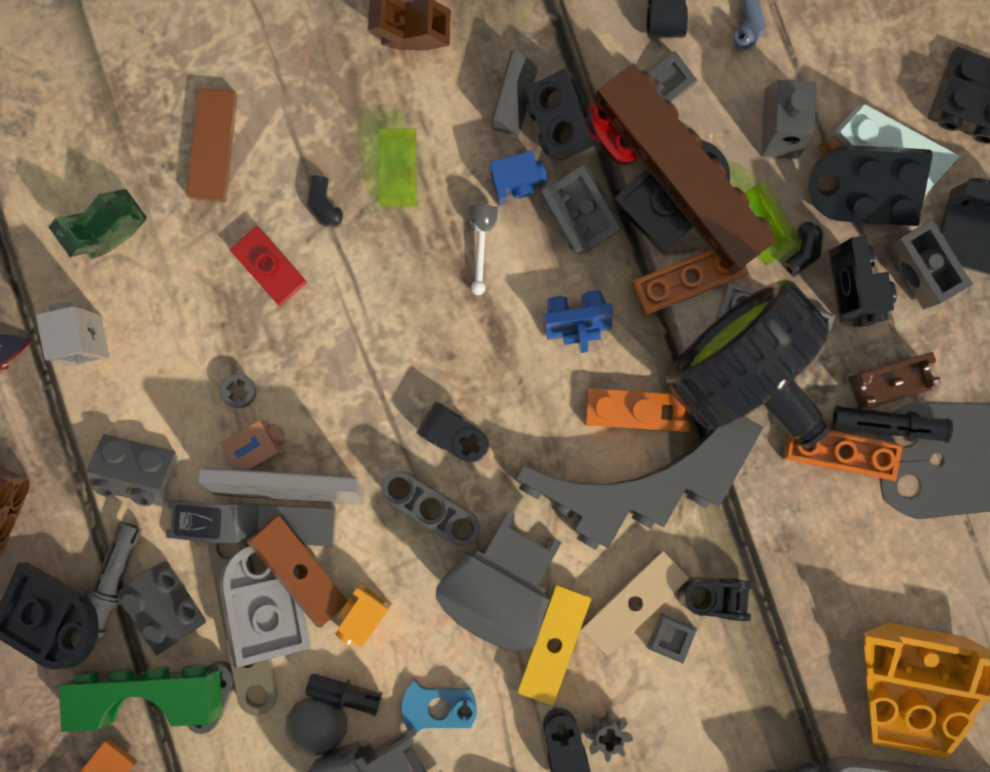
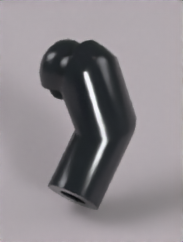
M317 175L310 176L307 199L308 211L322 226H339L343 220V212L339 207H333L326 198L329 179Z
M804 222L799 226L797 233L798 238L802 240L801 249L783 263L785 269L793 277L797 276L821 256L824 232L819 225H815L813 222Z

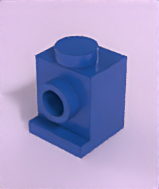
M533 151L489 162L490 175L499 206L506 204L507 196L513 195L514 199L531 196L535 193L534 189L539 188L541 183L547 182L544 164L542 160H535Z

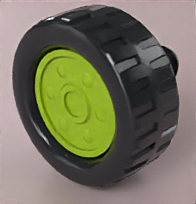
M789 280L774 282L738 303L701 333L672 365L666 377V384L682 406L705 428L714 429L729 425L764 405L792 438L798 439L797 443L799 446L805 448L812 447L827 436L830 431V424L828 420H823L822 412L794 379L815 359L825 345L829 336V325L815 305L794 282Z

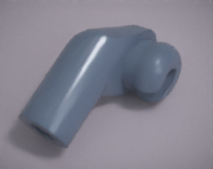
M742 0L740 2L745 21L738 30H735L733 41L736 47L741 50L754 47L766 30V23L759 0Z

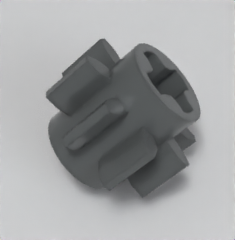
M607 710L606 717L600 719L592 715L593 729L584 730L586 738L595 739L589 747L591 754H595L600 750L604 753L606 762L610 761L611 755L617 753L623 757L626 756L623 749L624 743L633 741L631 733L622 732L628 724L626 718L622 717L616 721L613 719L611 710ZM607 729H613L615 734L610 737V742H604L602 736L606 735Z

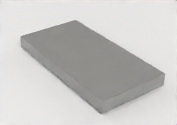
M203 468L199 472L198 483L215 496L364 505L365 492L356 477Z

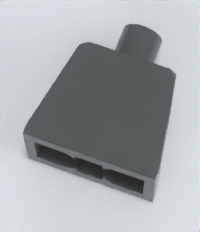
M777 80L765 88L761 157L798 159L814 135L816 82ZM791 137V141H784L782 139Z

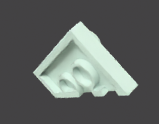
M865 104L857 106L833 132L844 146L931 149L933 157L925 195L959 158V155Z

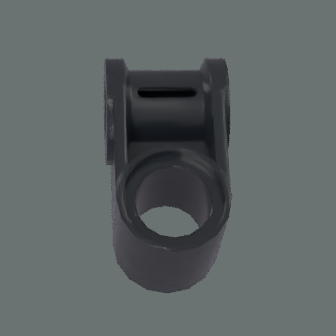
M648 0V39L685 38L688 27L686 0Z
M437 401L434 402L416 431L419 436L442 450L445 449L466 462H475L482 459L489 449L488 438L481 430L463 420V417ZM476 435L478 437L476 444L481 447L480 451L470 452L467 455L464 452L466 445L462 443L463 439H472Z
M689 577L678 589L677 596L681 605L696 615L719 617L735 621H751V614L747 610L749 590L753 588L754 582L733 578ZM697 587H703L705 590L704 600L698 605H692L690 602L691 592Z
M565 708L549 710L543 719V731L548 749L547 757L550 771L591 772L585 747L582 744L580 730L573 714ZM559 724L565 725V734L558 735L557 725Z

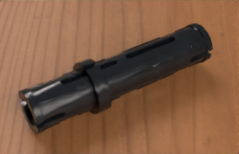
M836 405L832 417V427L836 430L844 429L903 436L905 441H915L916 438L949 443L953 434V421L951 419L923 417L913 411H908L906 414Z

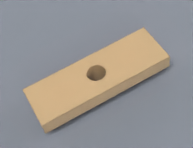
M660 550L582 625L581 630L608 657L668 600L689 577L663 550ZM633 596L639 597V606L629 608V599Z

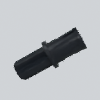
M311 674L305 689L307 696L337 704L340 710L343 707L371 714L374 717L377 714L383 692H376L352 685L349 679L345 683L318 674Z

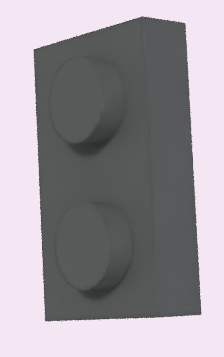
M583 164L555 184L545 185L540 189L545 197L542 201L546 211L553 218H557L563 229L561 236L570 249H575L577 253L593 249L624 229L588 165Z
M103 434L86 470V474L92 489L102 496L115 497L117 495L129 498L134 503L142 506H151L152 504L164 506L166 501L164 489L177 461L176 451Z
M167 561L140 574L116 593L125 611L129 613L142 633L144 640L156 656L206 623L204 616Z

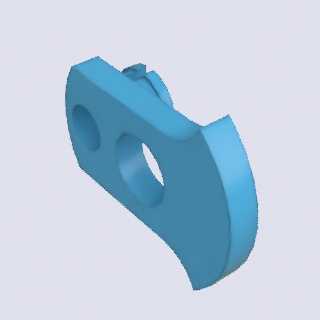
M415 678L404 694L401 712L406 728L408 729L414 725L417 732L424 728L471 729L477 716L475 695L471 688H426L421 686ZM435 698L445 699L450 706L449 713L443 718H436L429 712L428 705ZM463 702H467V706L472 711L464 715L458 709L463 706Z

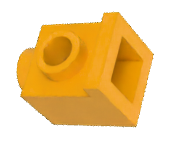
M361 583L353 593V595L359 598L357 602L350 598L337 616L343 622L335 635L351 647L357 644L362 648L392 604Z

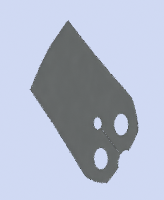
M911 403L894 411L893 413L906 414L908 411H913L923 417L951 419L953 421V434L949 443L917 438L916 443L912 447H902L900 461L912 462L899 463L896 481L881 479L885 502L897 511L915 519L990 512V404ZM879 434V440L896 443L894 435ZM935 453H939L944 457V463L940 467L933 466L931 461H921L931 460V456ZM905 475H913L920 481V492L911 499L901 496L897 489L898 481Z

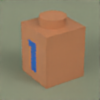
M258 420L220 442L235 470L254 471L285 453L281 446L285 440L280 430L274 423L269 425L268 421Z

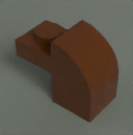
M369 0L368 30L381 36L382 45L399 50H431L450 46L451 9L437 1L414 0L405 3L401 0Z

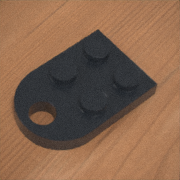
M701 140L702 149L710 158L714 157L722 164L726 172L725 177L730 182V169L723 153L713 144ZM647 168L612 201L662 254L669 250L693 227Z
M855 145L834 148L823 154L811 169L808 179L811 201L822 215L835 221L919 226L933 153L931 149ZM825 175H834L839 179L838 185L830 191L821 190L817 186L819 179Z
M18 562L0 602V640L47 669H68L81 664L93 651L99 633L98 615L92 602L80 592L32 564ZM77 628L80 633V642L75 648L71 637L73 631Z

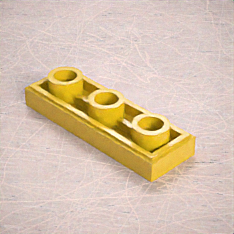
M555 584L545 611L536 645L531 650L517 689L518 694L551 706L554 705L592 599L590 596ZM550 639H559L561 641L560 646L557 649H550L547 646Z

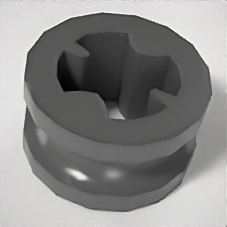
M232 374L222 382L220 395L228 405L235 408H245L254 401L256 387L254 382L247 376ZM239 381L245 382L243 389L248 392L247 396L244 399L238 397V401H233L234 393L229 390L230 386L233 383L239 386Z

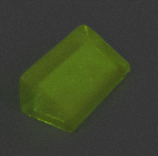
M762 182L745 192L750 202L748 206L757 217H763L770 224L773 230L772 236L776 240L775 243L759 254L765 265L801 246L802 241L798 238L796 230L767 182Z

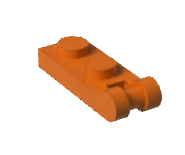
M587 389L585 426L690 433V421H687V410L674 394ZM662 405L673 406L672 420L661 419Z

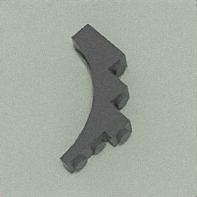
M744 416L729 425L709 429L685 454L665 467L636 479L608 484L575 483L546 476L524 465L519 470L516 479L522 482L519 487L520 490L536 499H539L541 494L554 500L552 508L571 518L574 512L579 514L573 525V528L579 532L577 540L597 550L599 544L609 548L630 509L634 511L632 519L652 529L654 523L663 528L665 527L685 490L689 491L686 498L703 508H706L709 503L720 507L759 437L763 426Z

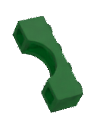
M195 664L182 667V672H170L168 666H160L146 669V674H134L132 668L110 671L109 676H98V671L96 670L75 673L73 680L59 685L61 732L95 731L116 721L122 704L129 697L144 698L156 704L167 717L171 727L208 725L223 716L220 669L206 670L205 664Z

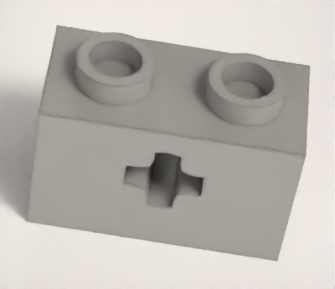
M72 302L53 304L49 306V312L35 314L44 360L75 366L110 358L101 315L87 311L86 307H75Z

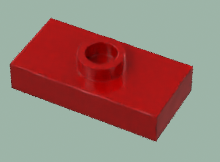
M258 226L230 249L231 253L280 307L308 283Z

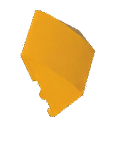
M892 622L863 632L872 744L948 759L975 724L974 716L986 701L990 702V649L964 636Z

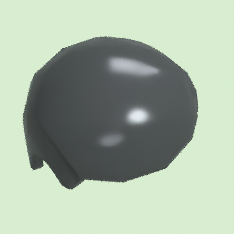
M308 697L295 703L286 717L285 733L288 741L292 744L293 748L306 755L317 756L328 753L338 747L347 734L348 718L344 710L338 709L339 705L313 697Z

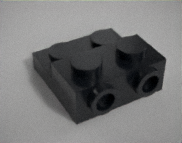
M957 47L952 51L927 118L937 121L938 125L943 129L950 131L960 130L973 135L972 138L979 143L990 144V59L961 47Z
M867 235L851 237L829 250L840 323L853 321V327L855 328L875 325L877 322L890 320L889 312L894 310V303L897 299L896 287L893 281L889 279V272L873 274L872 268L875 266V252L873 247L868 245Z

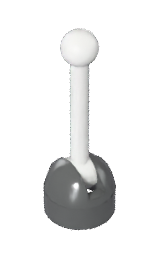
M468 206L469 224L478 232L475 282L471 285V291L475 295L483 294L486 289L485 284L482 282L485 232L490 231L496 224L498 207Z

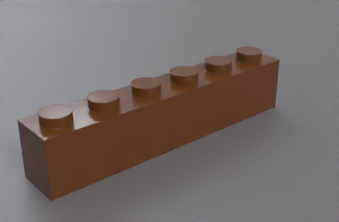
M633 62L597 90L594 103L731 275H733L776 242L772 236L773 230L763 217H757L748 206L750 202L746 194L740 188H734L726 179V172L722 164L714 157L710 159L702 149V141L698 134L691 128L686 129L678 119L679 113L674 104L668 99L663 100L655 90V82L650 74L645 70L640 71Z

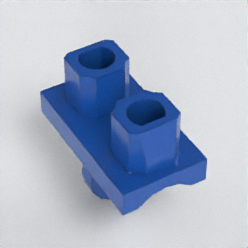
M600 290L588 291L582 294L583 308L569 310L567 297L557 296L549 298L547 314H545L547 340L563 337L564 345L578 343L580 353H586L589 351L588 341L601 339L600 331L612 330V316L614 315L612 303L606 304Z

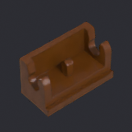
M929 352L848 376L858 409L868 410L932 390L931 387L939 385L941 382L940 377H933L930 371V366L936 362L934 353Z

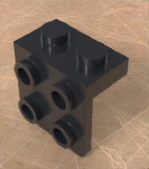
M971 178L950 190L940 232L964 269L990 275V180Z

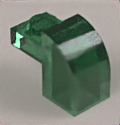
M122 189L98 194L85 212L57 217L48 228L69 257L88 254L91 259H94L112 251L129 239L146 221L147 217L128 190Z

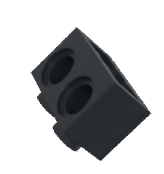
M564 68L525 87L529 100L525 101L526 108L532 120L538 122L541 130L538 140L546 155L563 161L601 143L575 74ZM558 91L559 102L554 108L549 109L547 104L548 98L553 92ZM571 125L572 137L568 142L562 144L560 133L564 127Z

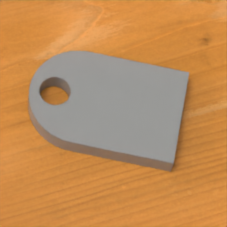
M250 545L237 550L228 558L222 568L219 580L233 667L236 668L311 649L305 614L301 607L266 565L257 575H253L248 571L246 561L252 553H255ZM294 567L293 573L294 576L297 578V571Z

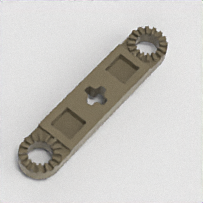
M209 542V556L238 704L247 714L254 716L262 715L271 709L277 698L272 659L238 668L233 667L219 587L220 574L228 558L220 553L219 543ZM237 543L238 550L248 546V543ZM249 556L246 566L248 571L255 575L253 562L251 561V556ZM260 685L266 690L267 701L264 704L255 705V703H251V700L248 699L249 696L247 694L251 686Z

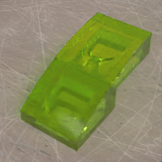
M416 128L379 129L380 207L417 206Z

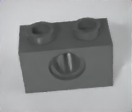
M933 219L885 246L923 309L941 304L973 285Z

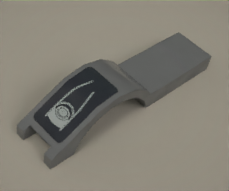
M168 500V508H172L171 530H166V538L213 543H247L246 541L271 518L279 515L303 545L334 546L336 508L264 504H211Z

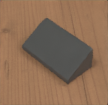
M517 49L511 51L492 116L493 130L513 136L520 134L527 110L525 101L529 100L525 87L535 82L538 72L536 65Z

